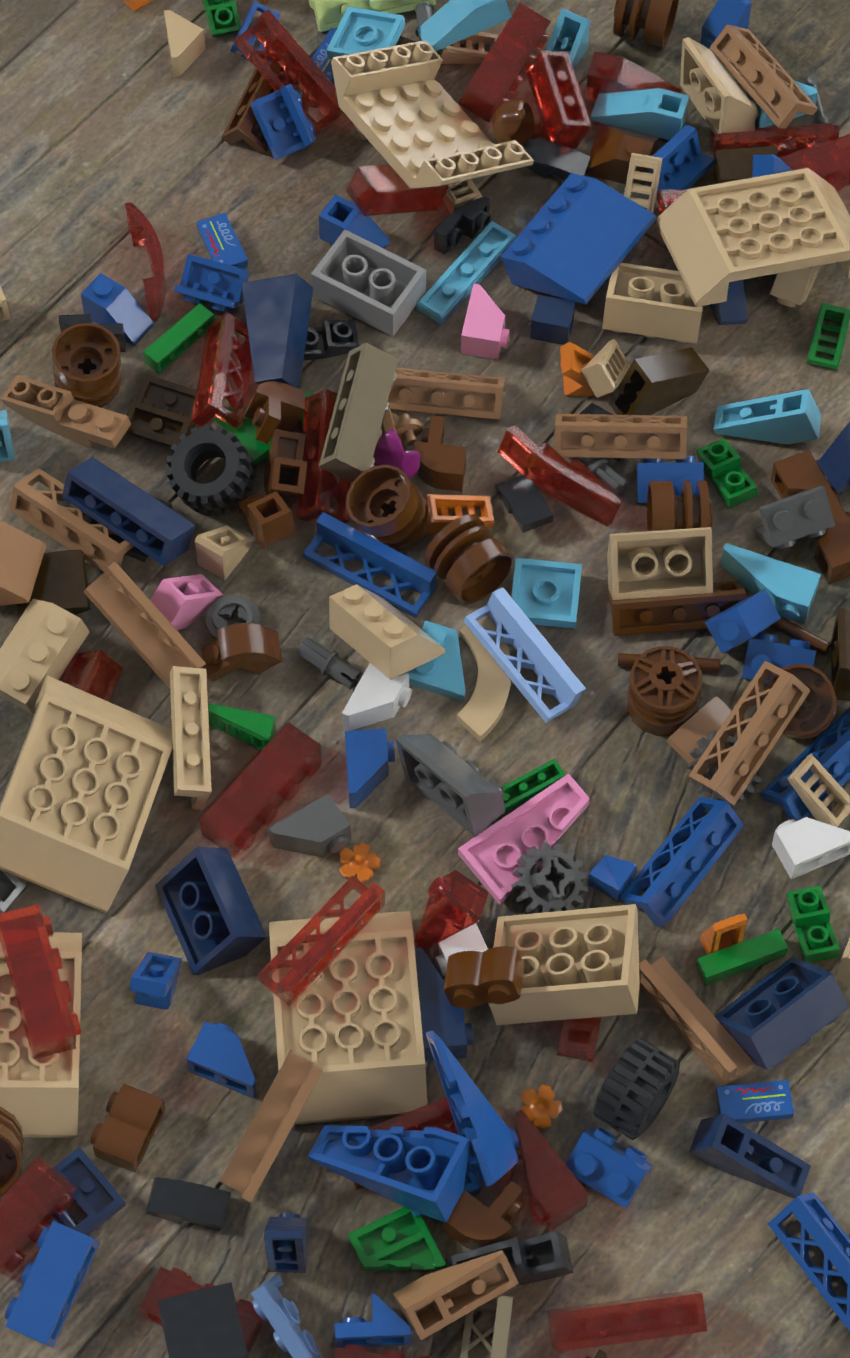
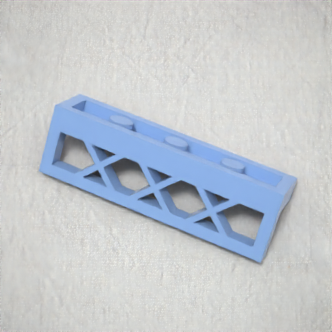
M503 587L492 593L487 605L465 617L463 622L545 723L577 705L586 688ZM488 615L496 625V632L483 629L478 620ZM500 642L513 645L517 650L516 657L504 655L499 648ZM521 667L533 670L538 676L537 683L525 680L520 674ZM541 694L553 695L560 704L549 710L541 700Z

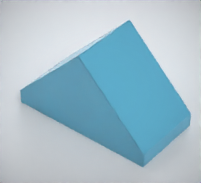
M561 9L540 66L569 78L589 48L591 20L566 9Z

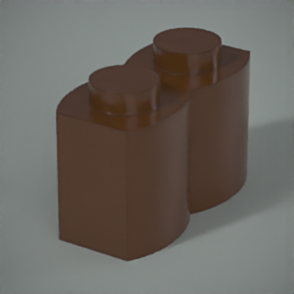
M494 947L484 952H457L448 957L443 990L451 1006L463 1009L479 1006L485 1002L494 1004L513 1002L521 996L525 964L518 949L515 947Z
M123 1084L119 1093L114 1091L110 1096L106 1107V1112L109 1113V1116L103 1124L98 1123L96 1125L90 1143L94 1145L95 1157L136 1172L144 1158L150 1140L154 1136L164 1115L165 1103L162 1098Z

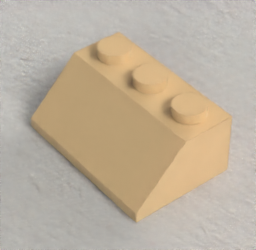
M689 37L682 40L680 86L690 96V100L719 141L723 143L753 133L755 131V119L758 117V110L754 101L748 99L742 85L735 81L729 70L711 49Z
M621 262L610 277L602 329L612 330L617 333L639 334L649 338L671 339L681 343H697L703 306H695L679 271Z
M711 527L610 534L607 562L608 587L612 600L713 593Z
M357 584L329 597L330 629L390 680L445 654L444 647L384 598Z
M32 599L0 648V697L34 716L37 710L34 706L46 676L48 675L59 680L89 634V630L82 619L54 603Z

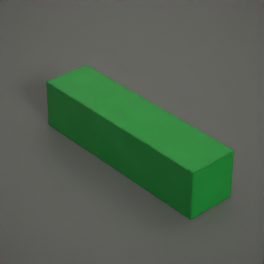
M199 303L143 352L145 364L160 374L215 326L214 314Z
M555 758L501 787L504 792L503 802L506 812L494 822L502 819L566 776Z
M776 929L697 958L696 969L704 986L785 957L788 946L780 930Z

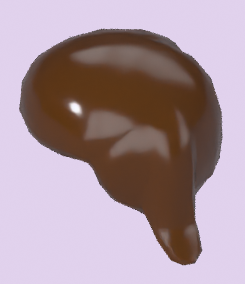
M516 99L504 102L495 111L493 132L498 144L516 140L520 145H523L532 136L546 134L545 127L535 124L532 109L525 100Z

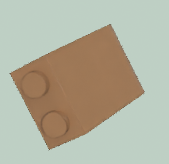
M1 520L0 606L29 603L46 544Z

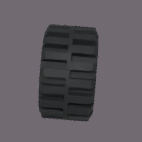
M204 425L203 431L195 427L190 429L192 434L189 436L183 433L179 437L181 443L179 445L173 444L170 449L173 452V456H167L166 460L170 467L166 469V475L170 480L169 484L186 505L197 513L200 510L204 515L211 516L212 510H214L217 515L225 514V508H229L231 511L236 509L235 503L239 500L247 499L244 493L246 490L252 491L254 486L250 479L255 478V470L252 468L254 462L249 452L235 434L231 431L227 432L225 428L217 426L216 430H214L211 425ZM212 458L226 459L225 469L218 479L206 484L196 482L197 471L205 461Z
M642 1038L636 1040L625 1049L607 1075L595 1101L594 1117L629 1139L635 1140L650 1127L670 1096L679 1075L680 1061Z

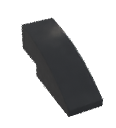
M557 1230L525 1240L515 1237L448 1257L451 1267L502 1250L519 1283L516 1286L573 1273L567 1238Z

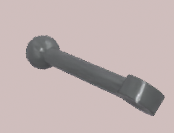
M810 75L807 78L806 85L816 88L818 92L819 78L815 75ZM818 92L816 106L818 107L817 113L819 118L817 119V124L819 127L824 128L829 124V119L824 115Z

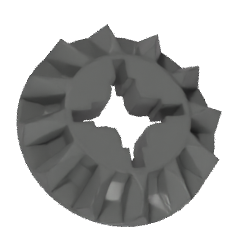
M238 595L225 596L215 601L210 606L206 615L207 629L211 632L213 639H218L217 630L228 626L227 620H231L235 616L236 611H238L240 623L259 624L260 614L256 605L251 600Z

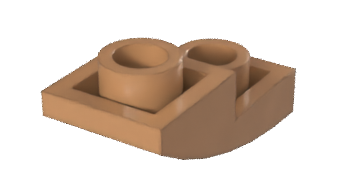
M716 696L675 731L666 742L688 764L696 761L690 755V751L694 748H699L697 741L702 737L708 739V734L711 731L716 730L718 732L732 710Z

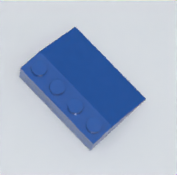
M571 173L502 254L501 259L512 284L587 304L655 222L656 216L601 181Z

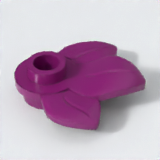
M394 429L388 430L380 437L373 455L375 460L374 466H395L402 470L409 478L415 476L420 466V452L415 450L405 452L401 440Z

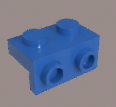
M291 84L250 103L275 161L316 142L314 125L306 118L302 109V99Z
M686 125L653 155L654 157L663 158L657 192L673 199H678L715 165L713 157L701 152L696 128ZM648 168L649 173L653 174L654 169Z
M188 254L181 282L179 285H175L174 291L182 293L181 299L199 304L201 299L212 302L211 308L230 312V308H241L243 301L242 286L243 282H248L250 271L194 254Z
M696 456L676 459V463H663V459L643 458V463H636L637 503H647L649 481L671 480L675 495H681L684 480H690L692 495H695L697 480H704V462H696Z
M758 633L756 638L749 639L741 678L752 680L764 661L779 668L793 664L814 666L816 650L810 649L811 642L791 639L790 645L777 643V636ZM770 674V676H769L768 679L766 680V683H768L770 677H771L773 674Z
M597 1127L596 1130L590 1128L584 1131L562 1170L620 1206L627 1208L643 1179L652 1170L653 1165L646 1161L648 1157L642 1151L628 1146L627 1149L615 1142L616 1137L611 1132L603 1128Z

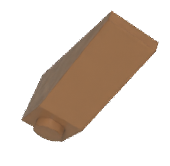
M501 1250L424 1275L393 1293V1296L407 1324L417 1337L423 1340L519 1283L504 1252Z

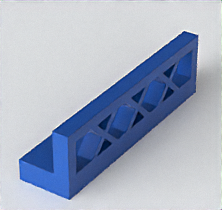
M324 512L316 521L317 534L303 552V558L352 585L357 584L384 598L395 608L414 618H417L437 589L436 571ZM324 542L335 548L336 555L322 557L315 552L321 543ZM356 559L363 563L364 570L350 572L344 568L343 562ZM384 574L391 578L393 585L380 588L373 584L371 577ZM413 589L420 593L421 596L413 606L401 599V591Z
M850 707L760 792L764 801L782 806L789 820L794 819L798 821L812 816V813L787 779L808 755L812 754L841 787L850 779V726H848L850 724ZM834 743L832 746L825 748L828 744ZM810 768L801 777L804 783L813 775ZM818 780L810 788L812 792L819 787L820 783ZM788 787L782 794L778 793L782 788ZM824 791L819 797V800L821 802L828 795L826 791Z
M699 797L619 897L624 905L636 904L637 908L645 911L655 926L665 927L744 827V824L730 804L726 801ZM705 810H710L706 816L698 819ZM689 836L685 842L678 844L683 838ZM670 861L665 867L658 870L663 863ZM650 886L642 897L637 896L642 889Z
M814 1192L797 1196L768 1225L850 1331V1239ZM792 1214L801 1223V1238L791 1236L782 1225ZM809 1245L819 1246L823 1251L824 1267H817L809 1260ZM832 1275L842 1276L848 1284L847 1298L837 1296L831 1289Z

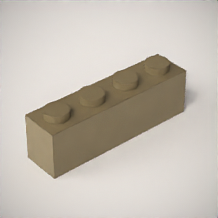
M364 343L349 351L318 467L349 482H353L361 473L374 466L375 460L373 455L375 447L382 436V429L380 428L383 416L389 408L390 402L388 397L390 389L397 378V372H395L398 362L397 358L368 343Z

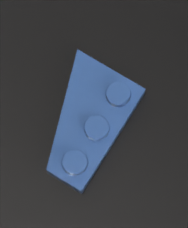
M278 1273L267 1279L251 1293L254 1297L252 1301L254 1309L263 1320H269L275 1330L273 1333L274 1339L282 1351H289L293 1358H324L313 1336L307 1330H300L298 1326L300 1324L298 1314L300 1313L293 1301L289 1302L286 1298L282 1297L278 1288L284 1283Z

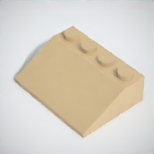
M636 904L498 917L493 948L501 946L517 948L525 965L520 998L505 1004L489 1003L496 1025L637 1014L640 977L638 913Z

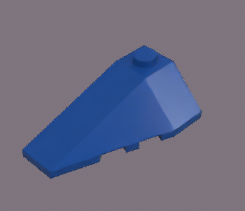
M433 1031L426 1032L458 1135L469 1138L471 1142L468 1164L486 1187L493 1185L519 1162L515 1149L520 1148V1144L513 1127L508 1128L441 1038Z
M325 1125L308 1158L410 1210L447 1223L464 1189L471 1142L469 1138L437 1127H424V1131L404 1130L403 1127H391V1130H369L367 1126Z

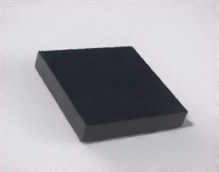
M231 1282L157 1300L169 1358H248Z

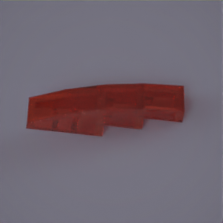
M516 425L506 430L498 453L528 479H531L533 483L574 510L605 526L612 524L622 501L578 459L568 463L547 442L537 446Z

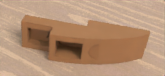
M19 375L15 377L1 398L3 404L35 424L90 448L95 443L116 448L131 425L126 415L75 400L68 390Z

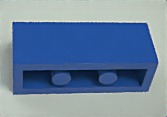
M52 1221L50 1228L45 1227L37 1242V1248L40 1249L34 1263H28L22 1274L21 1283L24 1284L18 1298L14 1297L7 1307L5 1318L8 1321L5 1327L53 1348L100 1242L55 1221Z

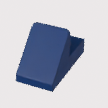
M147 952L131 977L130 991L136 992L135 1002L139 1005L164 1010L169 1009L179 976L182 958Z
M372 1293L373 1321L365 1322V1319L362 1317H348L342 1320L343 1323H335L336 1348L411 1345V1327L374 1293Z

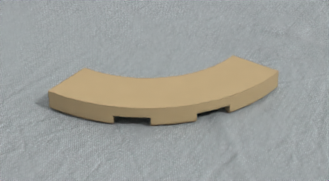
M488 615L478 620L483 629L496 632V625ZM467 625L459 630V636L466 642L474 656L478 668V677L473 695L465 707L457 714V721L481 742L496 726L504 712L511 691V680ZM500 642V650L504 655L510 656L507 643Z

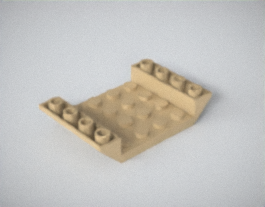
M426 40L333 57L331 64L340 109L411 189L446 185L533 164L534 160L516 140L499 144L492 143L479 129L478 125L461 109L460 105L443 89L442 85L435 80L443 59Z
M809 168L688 189L656 218V225L696 307L726 302L729 282L839 262L847 278L850 279V215L834 186Z
M47 675L34 706L37 708L0 804V869L107 913L129 871L172 751V729Z
M410 911L269 922L278 1071L290 1050L323 1067V1072L294 1125L428 1114L425 1056Z
M0 932V1107L15 1116L22 1127L23 1137H78L82 933Z

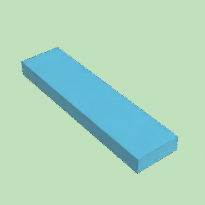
M491 221L417 302V310L443 325L471 294L473 283L480 284L500 262L502 254L517 236Z

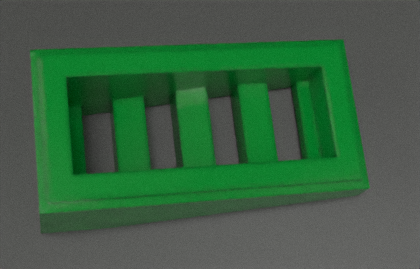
M825 303L820 304L806 364L838 371L850 321V309ZM823 320L840 323L841 328L823 324ZM823 330L839 334V337L822 335L820 332ZM818 341L837 345L836 349L817 345ZM816 351L834 355L833 361L815 357Z
M208 704L210 726L264 752H272L277 733L276 719L273 715Z

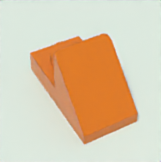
M569 341L560 347V366L563 374L564 395L568 397L595 396L581 372L594 355ZM614 391L603 396L611 395Z

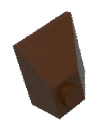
M601 123L589 155L590 160L585 174L626 185L631 154L653 156L657 151L660 138ZM636 166L635 171L649 173L648 168ZM634 179V183L645 185L646 181Z

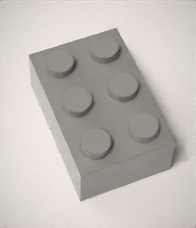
M344 229L311 273L312 296L394 337L416 307L417 302L426 293V269Z

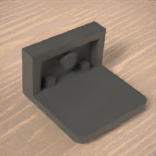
M819 486L759 507L763 525L755 527L754 531L757 537L772 547L776 546L778 549L792 546L795 544L796 539L804 536L813 538L825 534L827 528L835 526L826 489L823 486Z

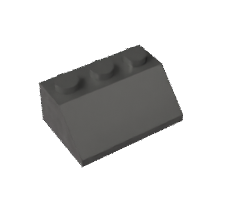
M432 734L400 735L396 739L406 780L474 837L506 812L503 802L504 792L494 780L490 779L488 781L480 775L479 770L471 761H463L458 757L456 751L448 742H440Z

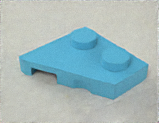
M425 620L422 630L445 648V654L406 672L409 674V685L464 702L466 690L457 630Z

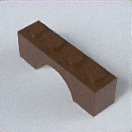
M810 450L774 462L771 482L781 499L819 486H823L826 489L835 526L827 528L824 536L818 540L814 559L828 584L850 577V513L844 512L840 505L839 494L833 485H829L825 474L817 464L819 460H815Z

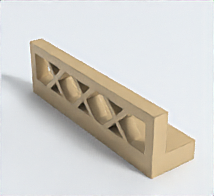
M173 666L170 671L174 796L191 797L192 809L202 810L212 792L206 669Z

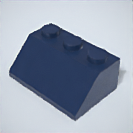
M195 848L155 885L194 975H200L245 957L267 938L227 848Z
M792 956L715 1015V1018L752 1059L754 1064L769 1070L781 1064L784 1058L796 1048L808 1043L811 1037L824 1026L835 1022L838 1016L848 1009L849 1006L832 973Z

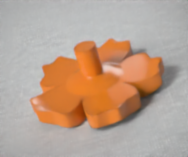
M364 842L354 845L353 851L345 847L339 852L340 864L343 865L339 869V873L343 878L354 880L357 874V880L360 883L369 882L373 876L372 870L380 868L381 859L375 853H370V845Z
M542 1084L538 1090V1095L534 1088L524 1089L520 1095V1100L526 1105L520 1106L521 1113L519 1117L524 1123L531 1122L534 1119V1126L541 1127L542 1129L551 1127L550 1117L557 1118L558 1114L563 1111L562 1101L553 1100L555 1093L550 1085Z

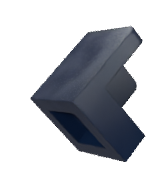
M539 295L531 319L530 338L561 345L568 343L574 322L575 302Z

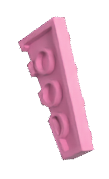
M568 773L459 847L458 855L497 903L501 905L514 890L511 885L519 880V878L512 875V871L516 867H521L517 863L518 858L522 855L527 856L526 851L532 846L539 850V846L544 842H548L551 848L588 807L590 798ZM538 861L533 864L531 870L535 867Z

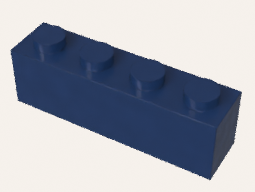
M94 457L68 471L62 498L163 566L188 551L195 524Z

